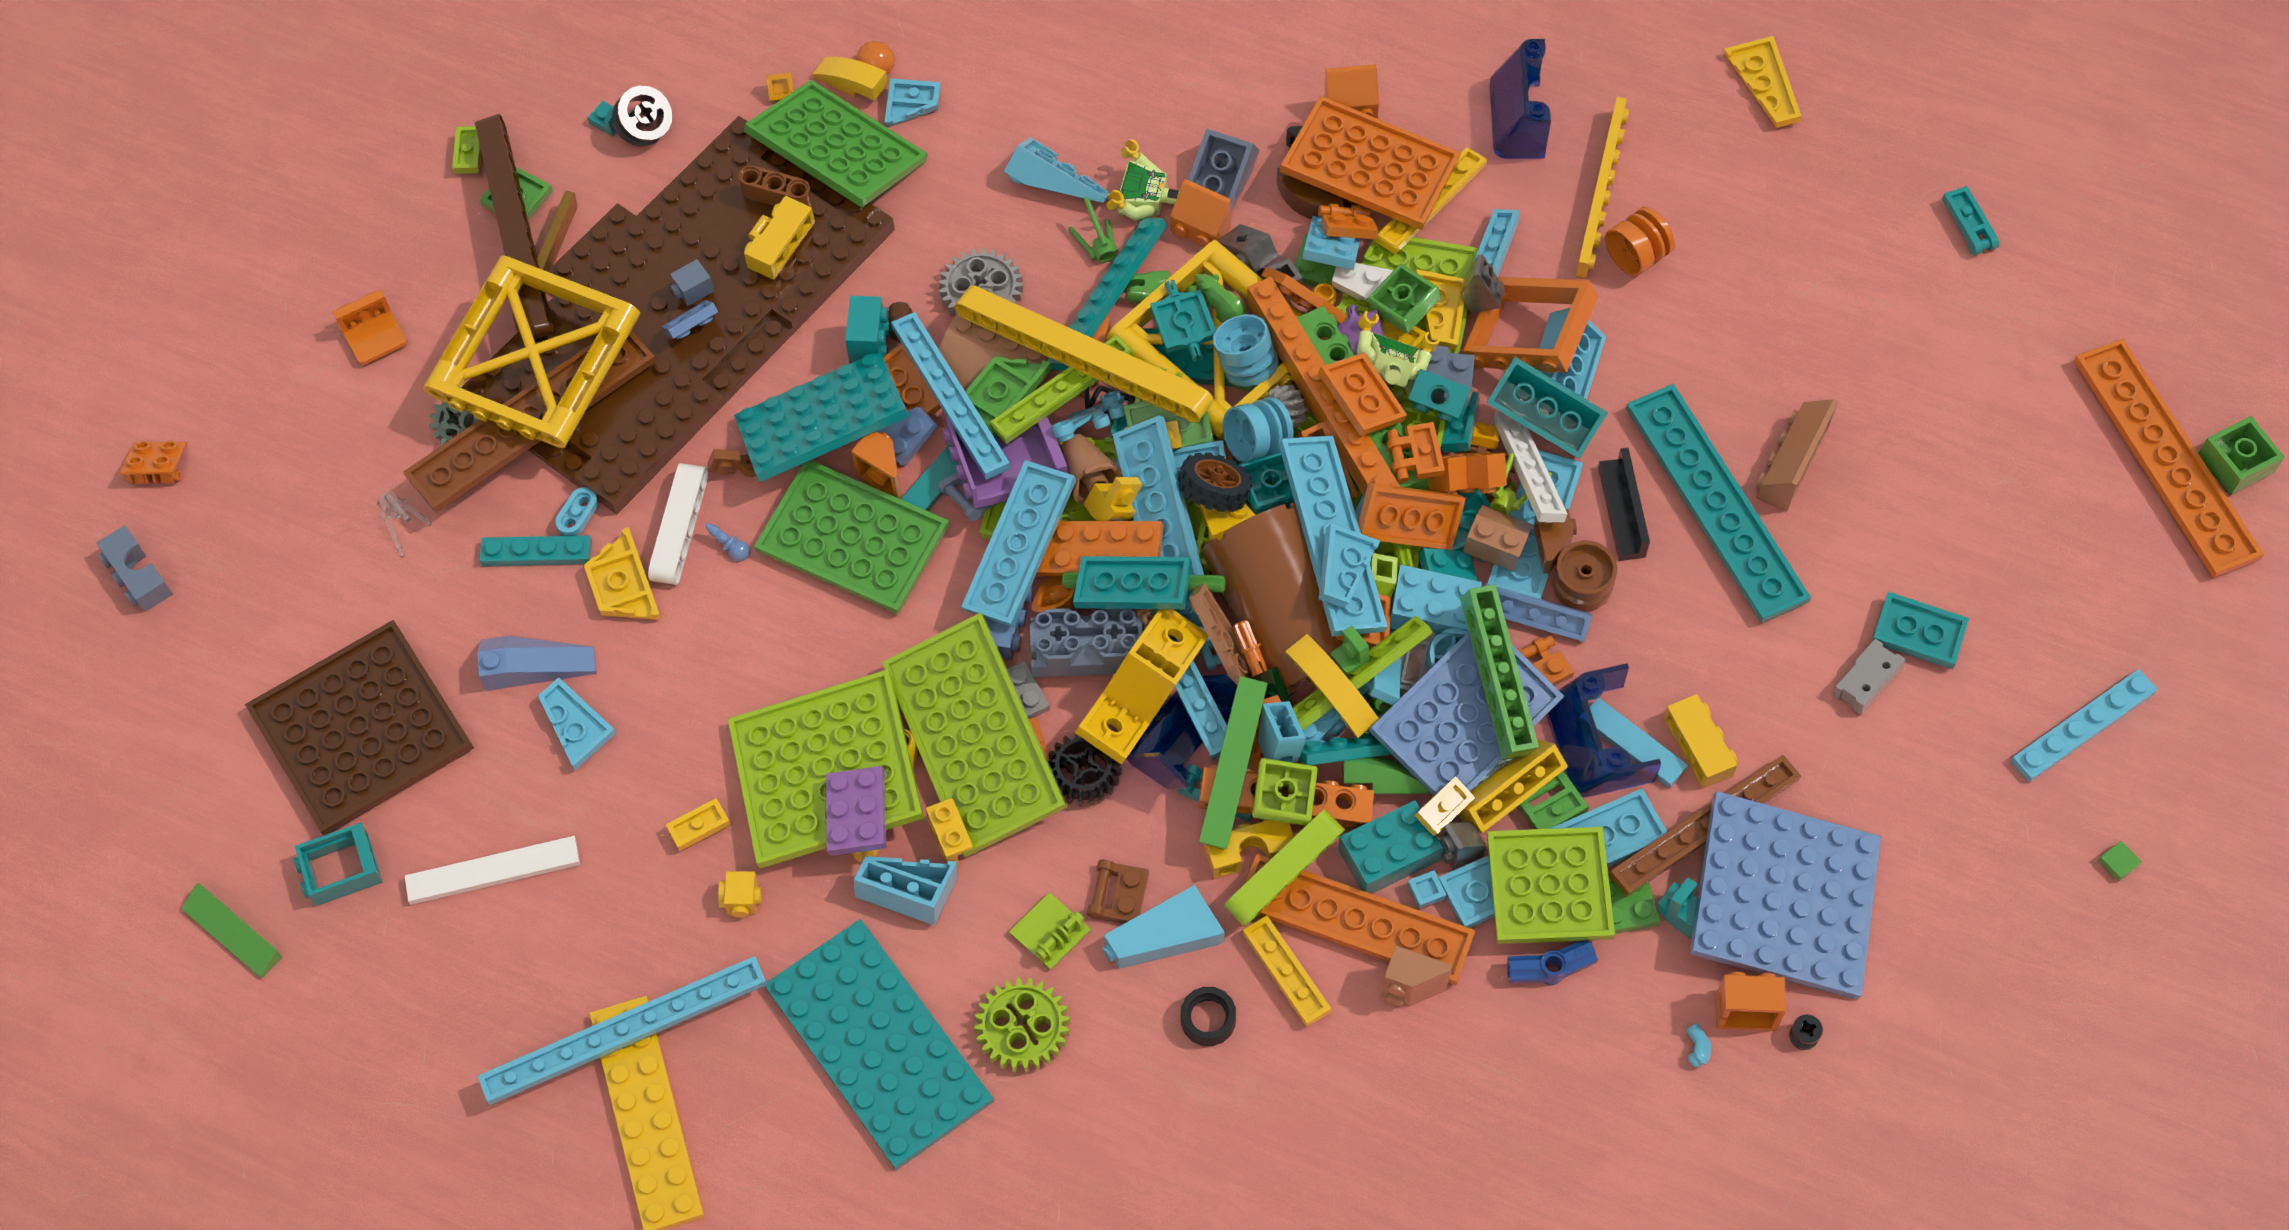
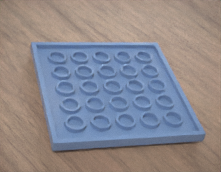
M1716 791L1712 798L1689 954L1761 974L1772 973L1776 977H1785V980L1858 1000L1862 996L1881 836Z

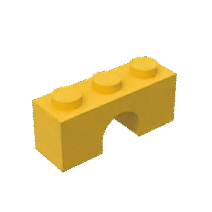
M1264 819L1263 822L1253 825L1251 823L1239 825L1235 830L1231 831L1227 850L1204 844V850L1213 878L1218 879L1242 872L1240 853L1246 848H1259L1265 853L1266 857L1272 859L1294 838L1290 823Z

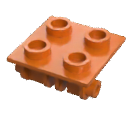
M172 440L165 442H134L119 473L124 475L125 481H129L131 484H151L152 479L155 484H158L160 480L161 483L180 481L181 472L176 470V467L186 448L187 442Z

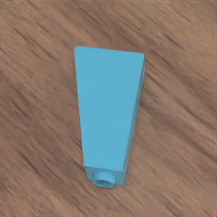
M1193 885L1104 935L1105 946L1102 949L1110 962L1115 961L1120 969L1224 943V930L1196 886Z

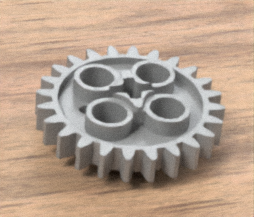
M973 248L969 256L965 252H961L962 259L959 260L953 257V265L946 264V272L940 273L941 280L938 282L940 299H942L943 307H948L950 315L957 314L954 305L965 292L959 290L968 289L970 285L980 287L1017 304L1016 301L1022 300L1023 279L1022 274L1019 273V267L1014 266L1012 258L1006 260L1005 253L997 257L995 249L990 254H986L985 248H982L980 254H977Z

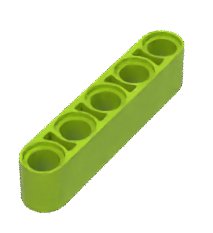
M1324 809L1224 904V907L1245 927L1318 858L1345 829Z

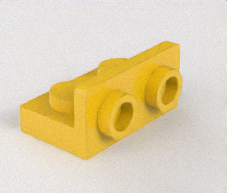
M950 798L927 807L926 812L928 822L946 864L948 861H957L958 867V855L971 850L973 846L954 800Z

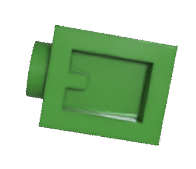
M1351 625L1343 631V644L1331 652V657L1346 675H1349L1370 661L1369 645Z

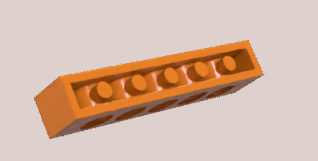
M1211 765L1209 768L1204 767L1198 808L1207 809L1217 765ZM1246 770L1236 813L1252 815L1255 796L1252 795L1251 789L1255 788L1257 783V774H1254L1252 770ZM1335 781L1316 783L1314 795L1320 798L1321 804L1313 805L1311 821L1324 809L1343 828L1356 829L1371 821L1374 790H1367L1366 786L1353 784L1350 787L1339 786V783ZM1282 787L1281 791L1278 792L1287 791V787ZM1336 800H1346L1350 808H1339L1336 805Z

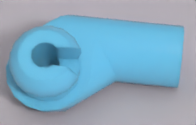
M1696 1023L1689 1027L1686 1032L1695 1044L1694 1052L1688 1055V1060L1693 1067L1699 1068L1702 1064L1706 1065L1709 1062L1712 1044L1700 1025Z

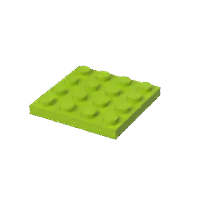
M1603 827L1487 831L1486 837L1497 944L1614 939L1615 929Z

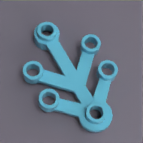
M1113 391L1100 397V404L1074 412L1069 415V419L1052 425L1051 428L1055 438H1058L1059 442L1073 438L1075 429L1091 419L1095 429L1111 424L1108 414L1103 412L1107 410L1111 419L1124 416L1125 411L1122 403L1125 402V397L1121 396L1120 391Z

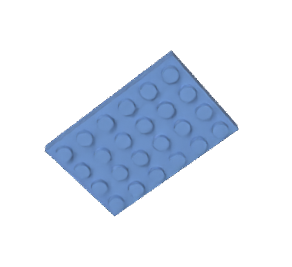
M1469 632L1368 730L1433 796L1455 776L1471 791L1502 760ZM1512 645L1533 726H1535L1564 695Z

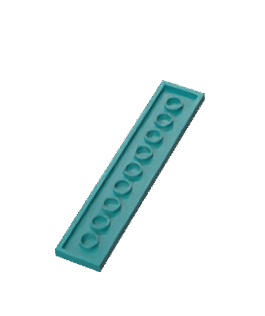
M1674 383L1627 403V412L1761 624L1809 603L1811 599L1810 594Z

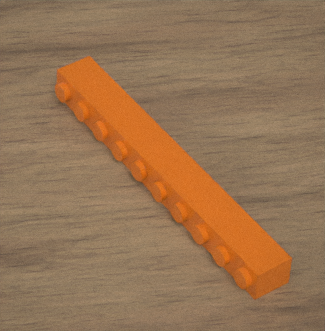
M1272 277L1248 286V307L1253 315L1262 318L1267 324L1275 351L1301 391L1318 422H1326L1346 468L1364 497L1368 482L1401 487L1369 434L1363 436L1358 434L1318 375V371L1321 366H1325V363Z

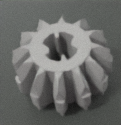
M1281 385L1270 390L1265 398H1277L1284 404L1290 414L1293 429L1302 426V422L1306 420L1304 412L1307 411V408L1304 406L1305 399L1301 398V391L1296 390L1294 385Z

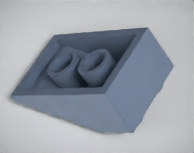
M1206 128L1188 180L1231 199L1232 211L1252 173L1259 149L1253 143Z

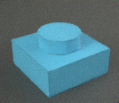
M1435 870L1408 880L1407 885L1419 909L1446 899V893Z

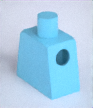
M1290 701L1262 704L1258 742L1264 757L1298 763L1306 737Z

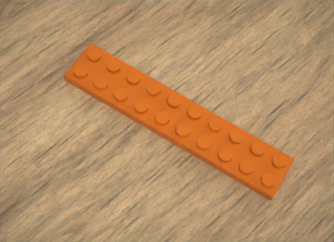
M2122 338L2077 355L2074 360L2075 364L2211 576L2215 578L2261 560L2264 556L2261 548L2125 340Z

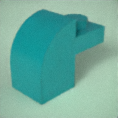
M1687 877L1682 885L1675 882L1671 885L1658 902V909L1670 925L1692 939L1698 899L1694 896L1697 883Z

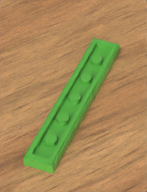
M1242 676L1239 677L1199 838V843L1224 850L1228 848L1268 684L1266 682Z

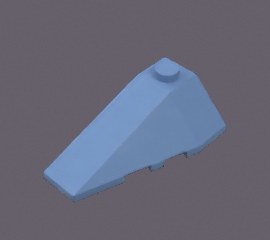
M502 636L481 640L477 651L479 678L486 691L553 681L558 677L566 679L597 674L594 647L516 636Z

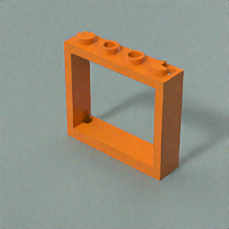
M1498 277L1505 287V295L1502 297L1501 306L1498 309L1481 311L1464 347V354L1475 355L1474 367L1480 369L1494 368L1506 370L1514 357H1517L1539 371L1567 373L1598 299L1590 280ZM1505 301L1572 304L1554 349L1486 346Z

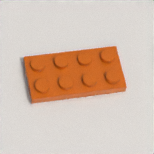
M1368 482L1358 521L1361 534L1382 542L1452 550L1466 498L1456 494Z

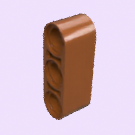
M745 166L739 172L738 177L742 193L750 200L775 206L777 203L780 204L785 196H788L812 207L813 201L810 186L806 180L757 166Z

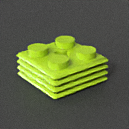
M1262 758L1258 768L1252 816L1254 818L1304 826L1309 824L1312 818L1318 768L1311 765ZM1282 787H1287L1288 793L1292 794H1289L1288 797H1283L1282 793L1278 791H1281Z

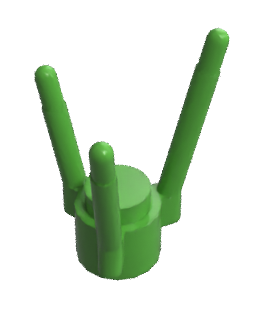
M1085 197L1084 201L1098 235L1092 242V248L1073 227H1069L1068 230L1089 253L1091 260L1097 259L1100 263L1109 262L1116 257L1118 252L1110 220H1105L1107 238L1102 232L1089 198Z

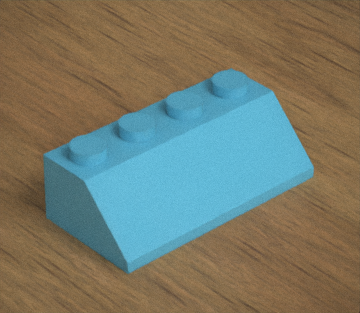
M1570 308L1550 313L1539 349H1554ZM1588 320L1567 373L1540 372L1587 399L1606 335Z

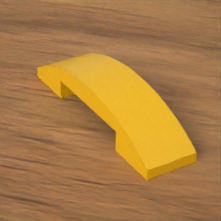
M1308 634L1285 651L1300 671L1307 675L1339 713L1342 721L1357 739L1379 720L1351 681Z

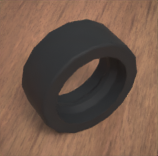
M1216 987L1195 989L1185 997L1181 1006V1026L1185 1035L1192 1042L1201 1046L1218 1045L1232 1035L1236 1026V1007L1232 998L1221 989ZM1214 1001L1224 1008L1226 1020L1219 1030L1203 1032L1193 1025L1191 1012L1198 1003Z

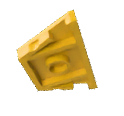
M629 527L624 528L621 531L622 535L613 544L608 543L597 556L592 557L584 565L600 614L602 616L661 619Z

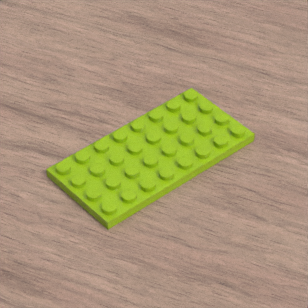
M981 612L882 662L884 669H888L891 674L895 695L940 802L950 798L954 800L971 840L973 848L962 853L963 856L968 857L1068 807L985 617Z

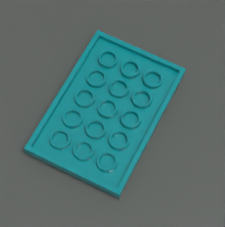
M879 351L877 354H867L855 362L842 365L830 373L820 375L812 381L795 386L775 397H770L753 407L745 408L741 412L734 414L756 476L759 482H762L907 418L909 414Z

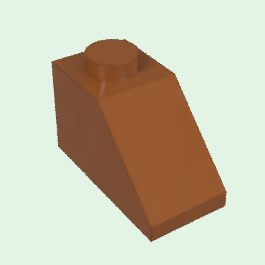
M1565 509L1567 512L1565 522H1539L1535 515L1533 528L1543 574L1549 573L1553 569L1562 550L1571 544L1573 535L1577 534L1575 519L1570 518L1568 509Z

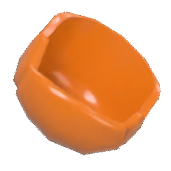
M879 41L865 43L860 47L856 56V60L886 71V74L891 72L895 63L893 51Z

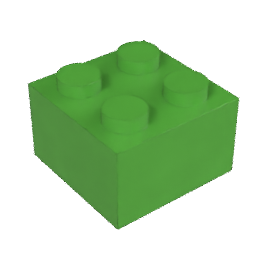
M2252 416L2208 437L2198 452L2206 466L2230 496L2274 474L2285 458Z

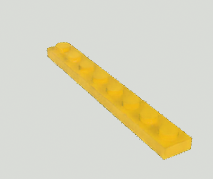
M1616 98L1576 277L1586 278L1588 268L1594 269L1597 254L1592 253L1593 247L1598 248L1602 233L1597 232L1598 226L1603 227L1606 212L1602 211V206H1608L1611 191L1606 189L1607 185L1612 186L1616 170H1611L1612 164L1617 165L1620 150L1616 149V145H1622L1625 130L1620 129L1621 124L1627 123L1630 109H1625L1627 98Z

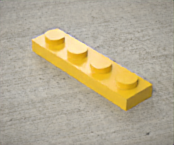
M1267 915L1243 929L1244 937L1306 1027L1331 1013V1007Z

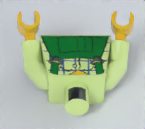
M1129 139L1125 142L1127 147L1121 149V155L1124 158L1132 157L1133 159L1128 161L1120 191L1113 190L1107 196L1110 199L1107 202V208L1109 210L1118 208V215H1125L1134 221L1157 217L1160 215L1163 203L1175 205L1180 190L1167 188V174L1154 165L1141 152H1137L1139 150L1138 143L1133 139Z
M1365 311L1358 321V325L1363 331L1359 333L1357 355L1365 353L1384 381H1387L1389 384L1405 387L1408 380H1416L1420 369L1427 370L1432 357L1431 352L1436 350L1440 342V336L1437 337L1435 342H1431L1427 338L1429 332H1427L1421 342L1423 350H1420L1414 346L1371 332V329L1378 322L1379 316L1375 313L1370 321L1367 318V311Z

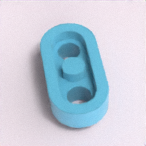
M586 487L578 488L572 492L555 520L557 529L562 536H578L583 531L598 507V499L594 492ZM585 502L589 503L587 506H581ZM569 524H575L573 527L567 528Z

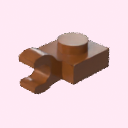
M713 449L707 462L708 472L726 475L734 474L736 470H739L747 477L756 475L754 468L747 465L748 463L752 464L749 454L740 455V451Z

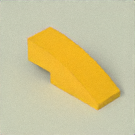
M825 57L812 73L813 78L853 97L858 93L873 101L877 99L888 84L886 71L858 60L843 57Z

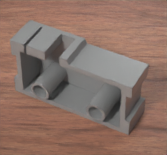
M1874 639L1855 660L1854 667L1835 686L1833 696L1838 700L1840 698L1853 706L1854 711L1862 715L1903 669L1905 658L1898 653L1896 655L1883 647V643Z

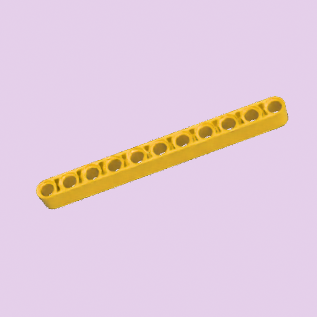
M970 285L954 305L955 311L962 318L1190 422H1199L1214 401L1213 396L1206 389L980 287Z

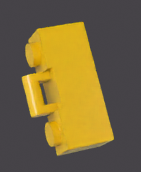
M785 196L780 204L777 203L772 210L773 219L765 215L760 217L748 234V237L753 241L749 242L744 250L747 267L773 280L815 223L812 207L788 196Z

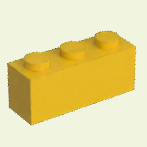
M1698 694L1667 706L1663 719L1702 789L1733 777L1738 764L1737 757L1734 751L1726 746L1721 728L1718 725L1715 726L1711 719L1708 705L1700 700Z

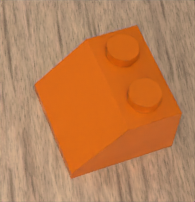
M1377 65L1326 69L1324 97L1378 119Z
M1185 179L1170 216V231L1174 232L1178 237L1192 240L1204 248L1211 241L1219 240L1229 232L1231 199Z
M877 431L864 436L851 451L857 478L871 487L901 499L902 494L893 440L886 433H878Z

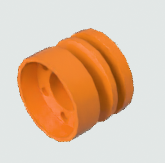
M1650 207L1640 208L1627 217L1626 221H1621L1605 234V243L1611 258L1622 271L1630 276L1640 275L1650 268L1654 262L1660 261L1674 251L1675 248L1674 235L1669 225L1657 211Z

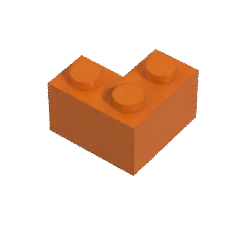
M1460 453L1442 456L1445 467L1444 475L1429 477V491H1441L1442 493L1457 495V490H1459V493L1475 492V488H1479L1480 493L1496 492V487L1507 486L1505 453Z

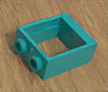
M361 822L295 846L297 857H294L293 861L297 872L303 874L304 881L300 882L302 892L305 898H311L316 906L383 882L369 834ZM356 845L364 872L319 888L311 860Z

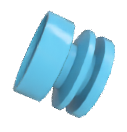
M1247 314L1235 316L1217 328L1213 336V344L1229 382L1236 386L1248 387L1266 381L1275 373L1279 365V359L1275 346L1271 341L1267 324L1262 318Z
M1268 397L1263 400L1254 401L1251 404L1246 403L1234 406L1226 411L1223 418L1222 428L1227 448L1232 456L1240 462L1247 463L1281 452L1279 447L1281 439L1293 438L1294 431L1290 414L1284 404L1277 398Z

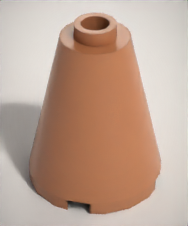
M1074 434L1073 438L1062 443L1061 450L1067 464L1068 474L1074 475L1077 479L1071 492L1077 503L1080 502L1084 506V502L1094 483H1113L1116 477H1123L1120 468L1085 436Z

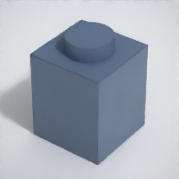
M698 259L670 274L673 283L670 289L677 300L682 299L687 307L714 292L711 277Z

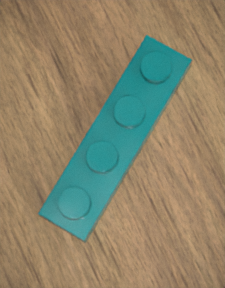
M590 535L482 537L479 562L481 566L586 564L591 558L592 539Z
M1363 734L1358 739L1355 736L1352 739L1335 737L1331 738L1330 742L1322 743L1319 741H1307L1303 746L1299 761L1305 765H1315L1388 755L1391 753L1374 736Z

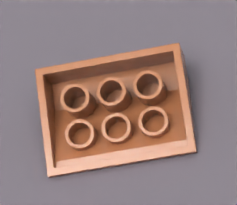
M958 313L945 332L939 347V351L964 391L973 383L993 357H1004L1009 360L1026 359L1028 363L1042 364V361H1047L1049 358L962 318ZM1049 373L1046 375V377L1042 380V382L1037 386L1035 390H1037L1044 384Z

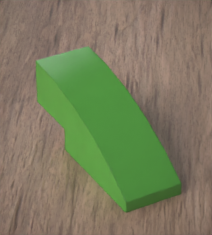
M1379 756L1343 761L1344 783H1371L1374 794L1430 793L1398 762Z

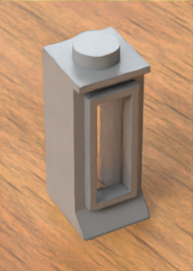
M1433 632L1402 656L1400 698L1428 672L1426 653L1436 632Z

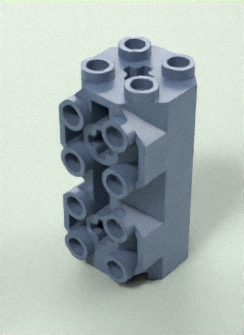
M1069 608L1046 609L1036 617L1030 618V649L1033 659L1031 660L1032 677L1115 674L1146 628L1142 627V620L1136 616L1132 609H1100L1089 616H1080L1076 611H1071Z

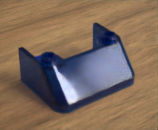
M1628 663L1581 674L1559 689L1564 697L1546 714L1555 744L1568 766L1564 772L1582 797H1590L1653 783L1656 781L1660 770V759L1632 765L1629 754L1624 749L1619 747L1603 749L1588 704L1589 700L1599 698L1605 691L1624 687L1629 670Z
M1227 674L1202 676L1224 721L1228 725L1237 684ZM1177 691L1155 715L1126 758L1133 767L1166 789H1187L1190 783L1186 780L1185 776L1187 769L1184 764L1203 743Z

